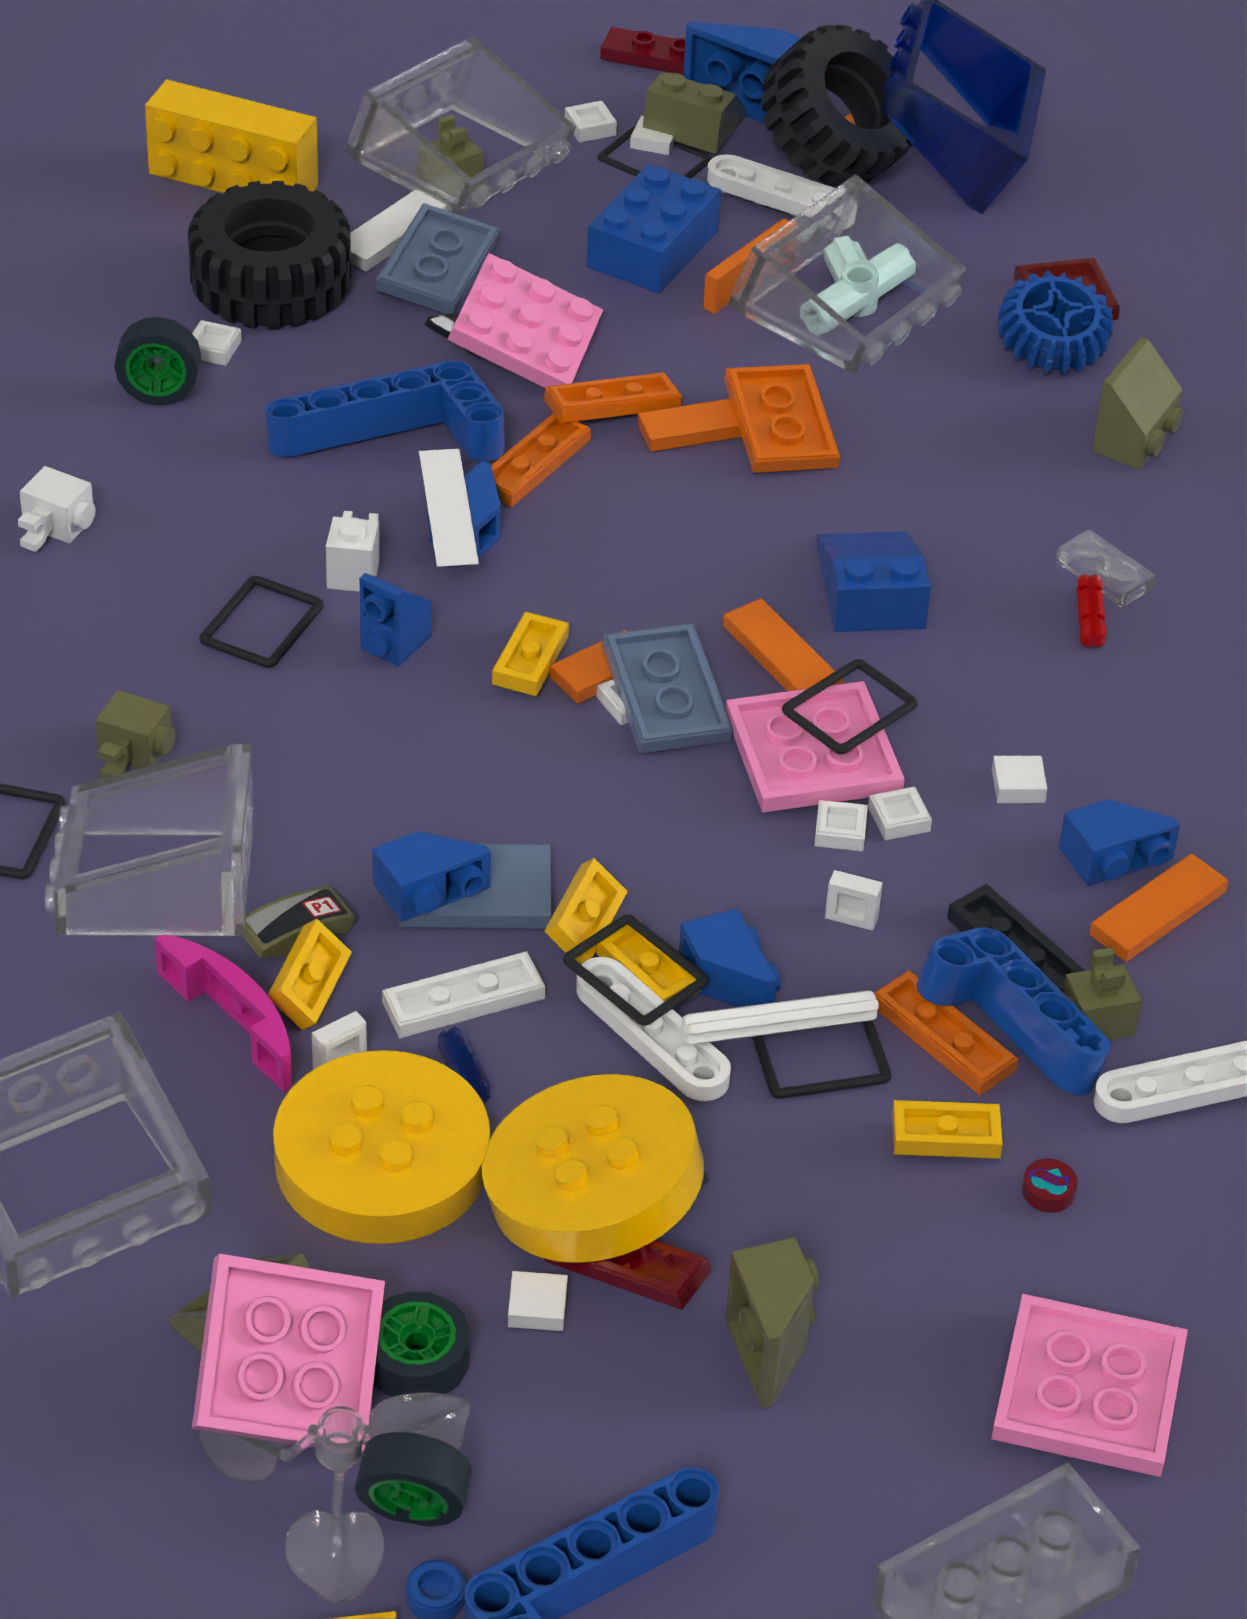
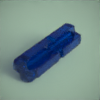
M454 1026L449 1030H441L437 1036L439 1040L437 1047L446 1066L463 1077L474 1088L482 1102L486 1103L491 1097L489 1092L491 1085L480 1062L473 1058L476 1054L464 1030L458 1026Z

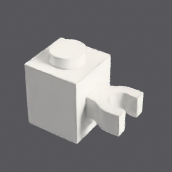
M44 466L20 490L22 516L18 519V527L28 530L20 539V546L37 552L44 544L47 536L70 544L83 529H87L92 524L96 512L95 505L93 504L91 483Z
M344 511L342 517H333L326 543L327 589L360 592L359 578L364 573L377 576L379 567L378 514L369 513V520L353 518V511Z

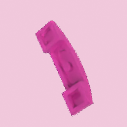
M164 933L155 937L157 973L187 1002L206 993L250 1034L252 1063L283 1092L291 1089L292 1070L289 1038L279 1012L264 990L241 968L209 948Z

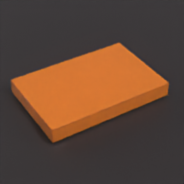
M810 364L726 368L724 382L739 424V430L753 473L838 468L841 457Z

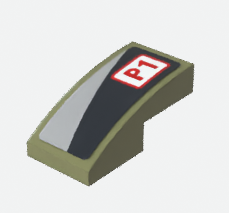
M329 885L299 891L262 905L239 918L235 928L260 959L289 955L303 926L315 919H318L333 934L350 932L356 916Z

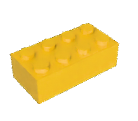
M168 79L164 81L145 104L149 174L225 193L229 187L235 185L244 187L248 186L249 182L260 181L261 184H272V181H284L285 185L291 186L297 183L305 185L311 192L318 187L317 117Z

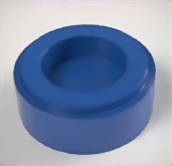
M433 1560L418 1565L411 1571L406 1581V1602L409 1610L419 1619L454 1618L460 1613L465 1604L466 1583L464 1576L457 1567L445 1561Z

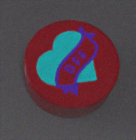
M1055 1159L1037 1160L1030 1164L1024 1173L1022 1194L1027 1203L1037 1210L1043 1212L1063 1211L1075 1199L1078 1179L1074 1170L1062 1161Z

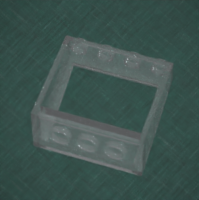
M472 36L365 92L344 151L356 162L411 191L415 190L446 206V209L460 215L473 207L480 208L490 197L499 192H508L518 181L525 177L533 178L548 164L561 162L571 150L572 145L570 141L576 126L477 38ZM450 110H454L523 145L524 148L469 178L420 134L416 128Z
M855 174L751 249L728 304L744 317L854 373L865 363L869 365L875 364L890 344L893 343L895 346L901 344L915 325L919 324L921 327L926 325L940 306L944 305L946 308L951 306L963 291L960 283L967 268ZM849 236L851 240L858 242L867 261L896 243L908 248L911 257L916 261L915 274L902 283L922 294L866 336L862 335L794 276L798 271L824 253V248L828 247L834 238Z
M230 744L73 786L69 806H61L60 831H56L55 857H51L50 884H46L45 911L46 915H55L56 935L243 936L254 831L251 744ZM85 835H221L220 837L78 874Z
M120 1012L0 1059V1152L126 1101L171 1170L20 1234H17L0 1201V1280L11 1298L28 1290L39 1289L56 1278L80 1268L90 1267L105 1257L131 1246L144 1244L154 1236L180 1225L193 1223L201 1216L212 1212L209 1176L134 1034Z

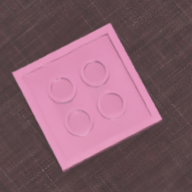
M488 253L447 340L544 388L553 385L570 384L573 382L603 309L591 304L584 298L577 297L553 285L546 279L539 278L513 265L507 260Z
M864 681L831 685L793 709L839 744L845 743L880 720ZM807 689L726 700V712L733 728V736L762 813L819 805V800L841 802L869 798V795L904 788L905 778L884 729L847 753L837 754L783 714L782 706Z
M219 1253L214 1257L192 1429L354 1454L363 1453L367 1443L385 1281Z
M1022 1293L991 1439L1161 1477L1188 1329Z

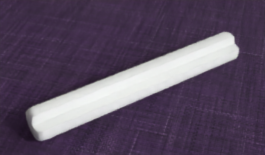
M864 990L689 1013L682 1018L681 1033L687 1044L696 1045L867 1022L877 1018L879 1003L874 992Z

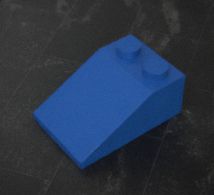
M690 21L686 25L683 76L686 79L705 85H717L724 91L737 94L746 109L745 117L765 124L764 116L767 113L762 111L761 95L764 93L762 91L764 78L769 73L771 65L802 37L776 28Z
M907 531L817 534L816 542L834 632L926 629L931 585L925 558Z

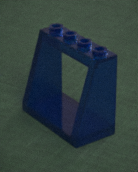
M921 0L917 6L912 3L900 20L899 24L903 26V29L895 40L894 47L898 50L888 66L892 73L882 89V92L886 93L882 111L966 204L983 214L1029 158L1047 69L940 1ZM920 50L984 120L986 128L913 83Z

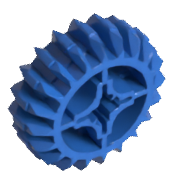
M1047 270L1042 278L1031 273L1026 281L1018 279L1013 289H1008L1007 294L1004 295L1002 306L999 307L997 316L999 319V338L1004 339V350L1014 351L1015 361L1027 360L1029 370L1035 366L1042 367L1046 375L1051 369H1057L1064 376L1069 368L1080 373L1085 365L1093 366L1098 357L1103 356L1104 352H1106L1113 333L1112 308L1107 306L1106 295H1096L1095 284L1084 286L1081 276L1072 280L1067 278L1065 271L1059 277L1053 276Z

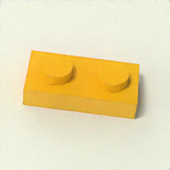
M525 612L492 670V685L537 696L550 672V665L555 663L569 637V623Z
M592 858L580 865L544 932L566 953L609 925L628 891L595 858ZM597 945L575 958V960L583 964L591 959L597 950Z
M625 925L597 944L596 954L599 957H608L619 961L664 1002L697 980L629 925Z
M318 919L305 924L267 996L301 1030L315 1025L352 951Z
M894 1100L892 1110L894 1155L1001 1158L1003 1142L1000 1104Z

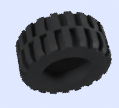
M824 25L814 31L811 30L771 65L769 73L764 78L762 88L764 93L761 95L762 111L767 113L764 116L767 131H772L774 145L778 150L782 149L788 156L785 160L793 168L798 166L803 170L802 175L814 181L820 179L821 184L834 188L839 185L841 189H855L857 186H865L871 183L907 154L908 149L914 145L920 125V113L916 112L919 109L920 102L918 93H913L912 90L914 82L910 74H905L901 67L903 63L898 56L895 55L893 57L887 51L888 46L881 40L874 41L871 39L870 33L861 29L852 31L851 26L836 25L835 27L834 25ZM827 90L834 93L844 102L851 112L856 125L849 122L838 112L831 102Z
M260 181L249 182L248 186L244 187L235 185L227 188L222 195L216 193L210 197L206 204L201 205L189 223L190 282L193 286V292L214 315L220 313L223 320L232 324L238 321L243 323L244 327L256 329L257 326H268V330L280 329L282 325H291V327L301 326L305 320L311 319L315 321L323 317L326 309L329 311L334 309L350 287V225L339 206L333 200L328 201L325 194L318 190L311 192L305 185L297 183L293 186L285 185L284 181H272V184H261Z

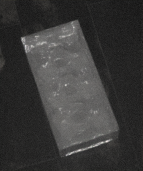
M1067 1462L876 1566L871 1607L881 1619H1076L1131 1588L1141 1547Z

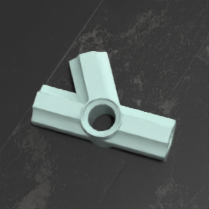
M849 236L834 238L833 242L824 248V261L835 283L803 304V316L808 321L810 329L822 335L851 316L864 317L873 314L877 310L879 297L915 274L916 261L911 257L908 248L899 243L886 248L867 261L858 242L851 240Z

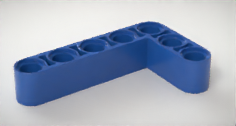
M445 361L271 401L265 408L269 451L274 455L282 457L297 456L441 422L445 424L464 452L472 459L478 461L495 460L504 455L506 450L503 408L473 368L462 361Z
M699 1467L680 1469L478 1573L469 1580L465 1588V1619H559L705 1542L713 1535L717 1524L719 1484L716 1478L709 1471ZM638 1530H646V1531H648V1532H647V1533H643V1532H638ZM587 1556H597V1557H599V1558H598V1559H590V1558H587ZM547 1582L549 1585H537L535 1583ZM490 1608V1609H497V1610H500V1611H497V1612H486V1611H484V1610Z

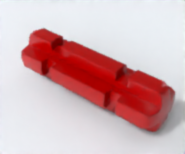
M1082 574L1078 578L1076 592L1079 600L1077 604L1079 627L1081 628L1080 641L1085 647L1094 645L1099 648L1105 644L1107 629L1104 622L1106 619L1104 595L1101 592L1103 590V583L1097 574L1092 576Z

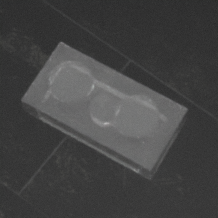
M1090 529L1058 547L1056 562L1078 577L1082 574H1087L1088 576L1097 574L1100 576L1103 583V590L1101 591L1103 595L1122 608L1154 588L1156 577L1154 573Z

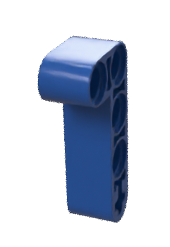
M983 927L943 936L932 943L916 983L917 990L923 998L941 1006H951L973 1000L1057 1087L1075 1095H1086L1092 1091L1111 1049L1110 1041L1006 935L995 929Z

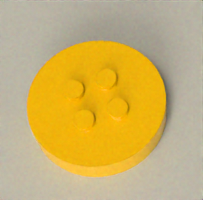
M387 1050L359 1052L339 1057L315 1068L300 1079L287 1093L277 1111L273 1129L277 1182L287 1202L303 1219L320 1230L336 1237L372 1244L399 1243L425 1237L447 1227L461 1217L476 1201L484 1187L482 1162L487 1153L490 1140L487 1111L477 1092L463 1077L449 1067L427 1057Z
M602 1074L575 1078L551 1086L525 1100L498 1125L489 1140L487 1153L482 1162L484 1187L495 1220L504 1235L519 1248L535 1256L553 1261L577 1263L618 1257L635 1251L661 1237L677 1224L690 1209L699 1193L704 1175L703 1155L695 1125L688 1108L682 1100L664 1086L653 1081L620 1074Z

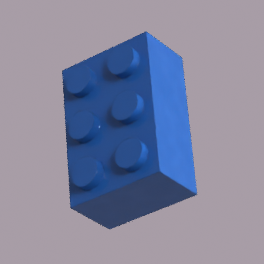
M648 164L588 226L587 268L660 294L719 231L721 189L707 185L700 180L690 179L670 172L666 168Z

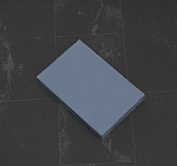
M423 203L377 276L375 290L445 314L455 313L477 278L488 253L491 254L499 241L500 228Z
M693 623L603 634L601 646L619 697L624 704L626 717L639 754L731 741L733 728Z
M480 844L487 846L491 852L490 888L480 891L476 895L439 907L430 913L421 914L403 922L399 920V927L546 929L551 920V844Z

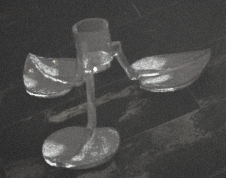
M441 1393L397 1395L380 1402L373 1408L369 1417V1425L364 1423L362 1416L354 1409L337 1406L325 1411L318 1421V1426L310 1425L308 1433L294 1445L198 1430V1436L202 1448L213 1466L226 1477L243 1483L266 1481L274 1473L277 1459L291 1461L312 1443H315V1454L318 1461L326 1468L333 1470L331 1514L313 1511L298 1518L290 1527L285 1539V1558L290 1571L305 1587L328 1603L341 1604L355 1598L370 1585L379 1571L384 1553V1537L379 1524L373 1516L365 1512H350L342 1515L345 1470L353 1467L359 1461L363 1445L366 1446L367 1441L379 1434L390 1432H409L430 1436L450 1444L460 1451L471 1403L468 1399Z

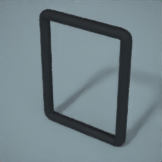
M633 126L597 155V159L636 177L641 171L607 157L631 137L636 127ZM675 141L673 143L674 147L703 159L683 175L687 178H693L712 159L710 155Z
M251 576L200 634L199 640L203 645L270 668L277 664L323 607V601L316 596L263 577ZM254 585L312 605L269 658L210 638Z
M855 659L786 702L782 706V712L835 753L845 754L917 707V699L864 660ZM858 668L906 702L843 744H839L793 710Z
M0 783L1 794L54 803L24 868L18 869L0 865L1 876L26 879L32 874L62 812L65 800L58 794Z
M628 914L619 917L566 952L563 956V962L567 967L637 1024L642 1026L653 1023L704 988L709 981L706 973L638 919ZM625 925L632 927L697 979L646 1015L641 1014L575 960V958Z
M873 1021L862 1023L880 1074L779 1088L763 1037H752L771 1095L775 1098L783 1099L887 1083L891 1079V1071Z

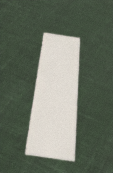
M460 450L419 451L437 567L479 564Z

